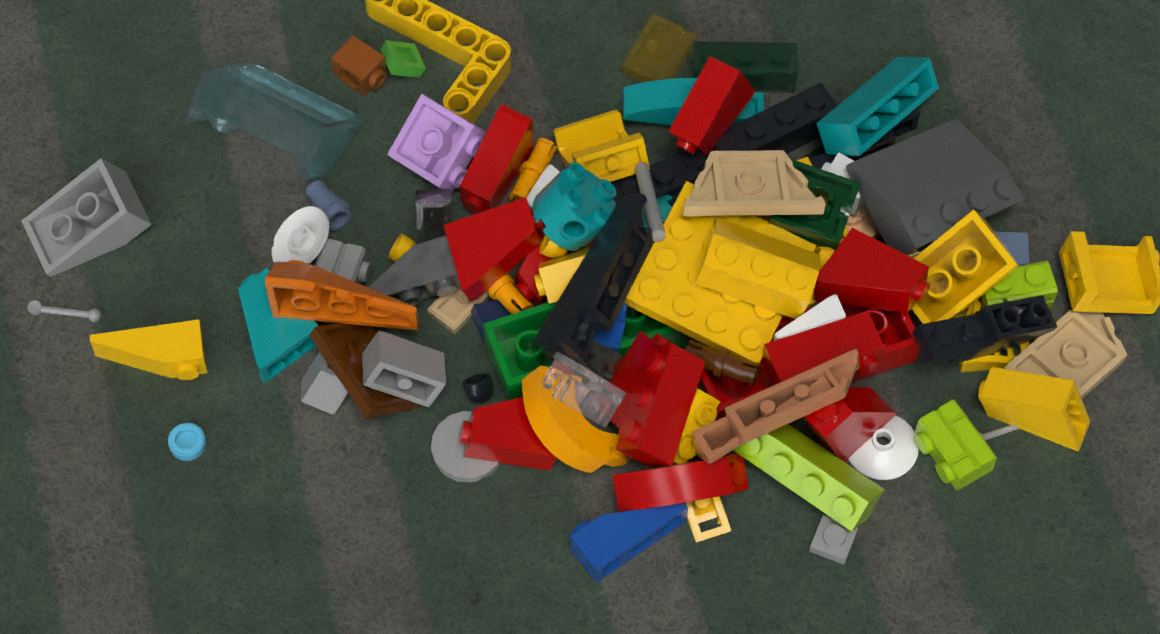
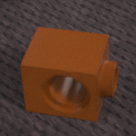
M354 35L331 58L333 75L364 97L372 89L378 90L387 78L385 56Z

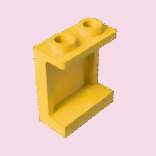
M618 110L609 111L553 130L558 155L565 168L573 162L579 163L585 170L590 171L600 180L604 179L609 182L634 175V167L640 162L647 163L650 170L643 136L640 133L628 135L623 126L621 113Z
M1070 232L1059 250V256L1073 312L1154 314L1160 305V255L1158 250L1155 249L1152 236H1143L1137 246L1088 245L1085 232Z

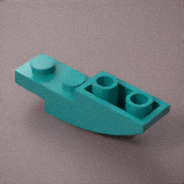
M697 78L655 80L624 87L622 91L623 119L671 126ZM755 92L731 125H735L763 111L764 93Z

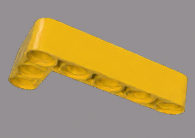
M365 0L366 12L370 18L465 67L445 94L443 106L474 124L511 72V47L508 42L428 0ZM474 84H483L481 86H473ZM464 109L462 112H455L454 110Z

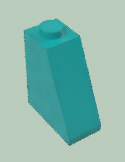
M265 268L258 274H251L238 287L259 376L264 384L316 347L309 335L314 327H318L315 321L273 317L265 287V278L269 273L268 268Z

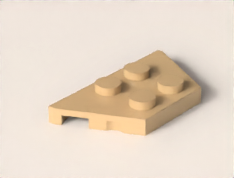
M783 150L711 151L705 162L704 170L699 173L690 197L686 198L684 202L683 216L824 214L825 200L821 196L816 198L807 187L808 180L801 171L794 168L792 160Z
M1071 309L1056 322L1058 327L1054 331L1038 337L1003 369L1074 380L1083 399L1125 361L1127 353L1121 340L1115 336V328L1110 317L1105 318L1102 312H1073Z

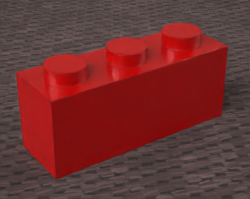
M865 311L764 344L762 363L772 386L853 349H857L859 352L860 368L855 373L867 374L876 370L882 364L885 346L869 311Z
M673 343L649 345L648 351L642 359V369L637 384L631 393V403L625 421L619 430L616 450L647 466H672L706 361Z

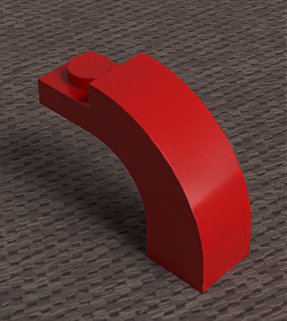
M738 453L724 455L710 464L704 460L612 475L618 512L703 500L749 489L744 457Z

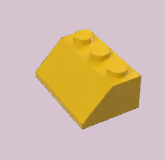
M974 209L913 258L929 266L927 282L930 283V288L921 303L916 301L911 309L923 324L955 318L1019 266L1003 241L987 221Z
M716 218L695 284L797 319L803 315L810 303L820 270V254Z

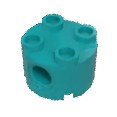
M573 162L555 176L536 195L533 201V214L537 222L542 219L546 225L542 231L550 240L560 247L570 251H577L581 247L586 248L596 239L616 206L614 197L617 192L611 182L604 179L600 180L593 173L585 170L582 165Z

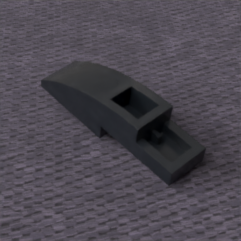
M1042 295L985 306L977 314L920 324L912 332L927 364L947 360L949 365L1017 346L1054 331L1058 326Z

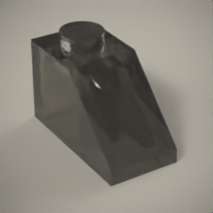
M451 188L416 190L415 206L418 244L445 236L446 233L443 225L453 222Z

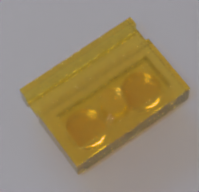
M652 14L624 60L621 72L642 82L674 79L697 41V33L694 31L689 33L683 30L682 26Z

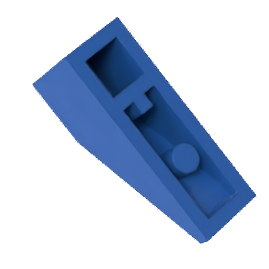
M684 503L600 515L591 522L585 520L578 524L571 532L570 550L593 580L598 583L687 521L688 507Z

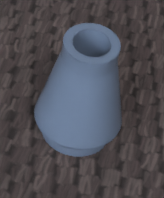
M314 181L306 188V195L310 199L312 206L318 207L327 215L330 231L340 230L348 224L351 219L350 205L329 189L323 181Z

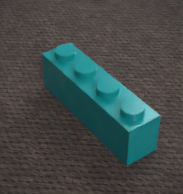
M896 57L818 121L817 126L826 154L837 155L841 153L843 155L860 156L937 91L939 86L930 57Z

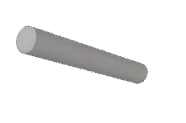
M640 162L635 165L634 170L640 194H644L647 197L644 210L648 227L651 228L653 241L659 242L665 238L666 234L648 164Z

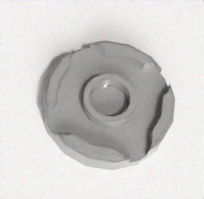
M462 411L449 415L438 424L432 435L431 454L435 464L446 477L457 482L472 483L479 481L481 478L495 472L500 465L499 462L463 457L465 443H459L460 427L462 421L469 420L472 411Z

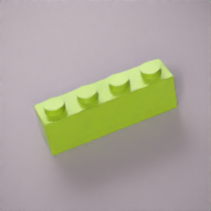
M789 424L733 449L736 453L851 532L868 519L884 492L882 487Z

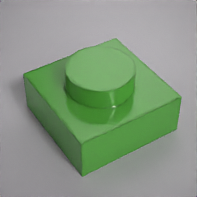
M386 40L380 49L382 55L385 56L386 65L391 75L420 78L426 69L414 43Z

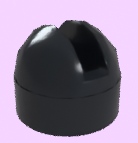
M489 373L475 374L462 382L465 394L475 403H485L493 395L494 385Z

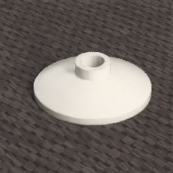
M308 206L291 214L283 222L275 235L274 246L272 247L274 263L276 261L288 262L290 260H299L310 264L321 252L328 237L329 220L325 212L318 207Z
M895 415L885 426L876 430L873 437L848 459L856 470L867 477L877 480L898 478L907 473L916 462L919 452L914 439L916 434L905 420ZM886 437L890 443L881 445L877 442V438Z

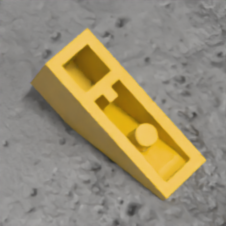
M199 319L90 335V343L95 356L169 378L177 377L180 380H193L199 374L208 373L204 335Z

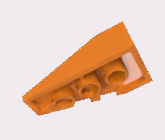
M290 260L288 262L276 261L265 278V287L273 317L418 330L417 307L317 266L306 264L299 260Z

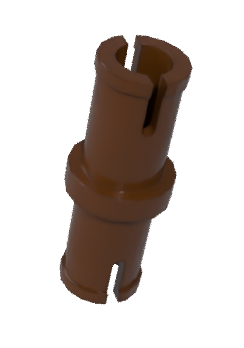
M690 340L686 346L685 351L706 361L704 368L713 371L714 376L722 378L725 375L748 383L751 386L755 385V381L760 373L761 363H755L732 355L729 349L722 348L717 350L697 343L694 340Z

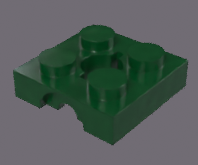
M792 159L794 168L801 171L808 180L807 187L816 198L821 196L825 200L824 214L771 215L769 224L780 227L806 241L836 250L841 241L861 183Z

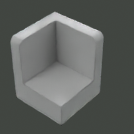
M319 351L302 378L301 402L329 414H335L348 392Z

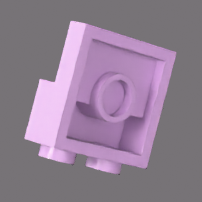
M421 94L387 155L439 188L452 193L454 188H459L467 172L466 167L471 158L475 156L487 131Z

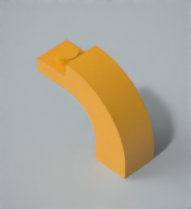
M540 365L522 379L523 402L529 422L543 445L559 460L577 470L592 473L604 464L610 467L623 466L632 458L616 450L619 434L597 429L581 414L574 396L572 371Z

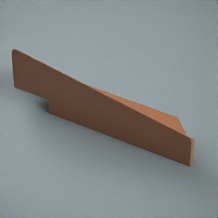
M853 349L725 407V417L692 431L698 457L708 464L715 462L741 444L747 443L845 398L855 371L860 368L859 352L857 349Z

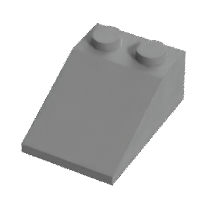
M102 158L21 220L46 275L50 277L125 246L152 225L126 171Z

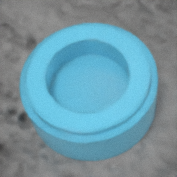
M183 423L172 429L168 436V445L171 453L176 458L189 461L196 459L204 452L206 438L199 426L193 423Z

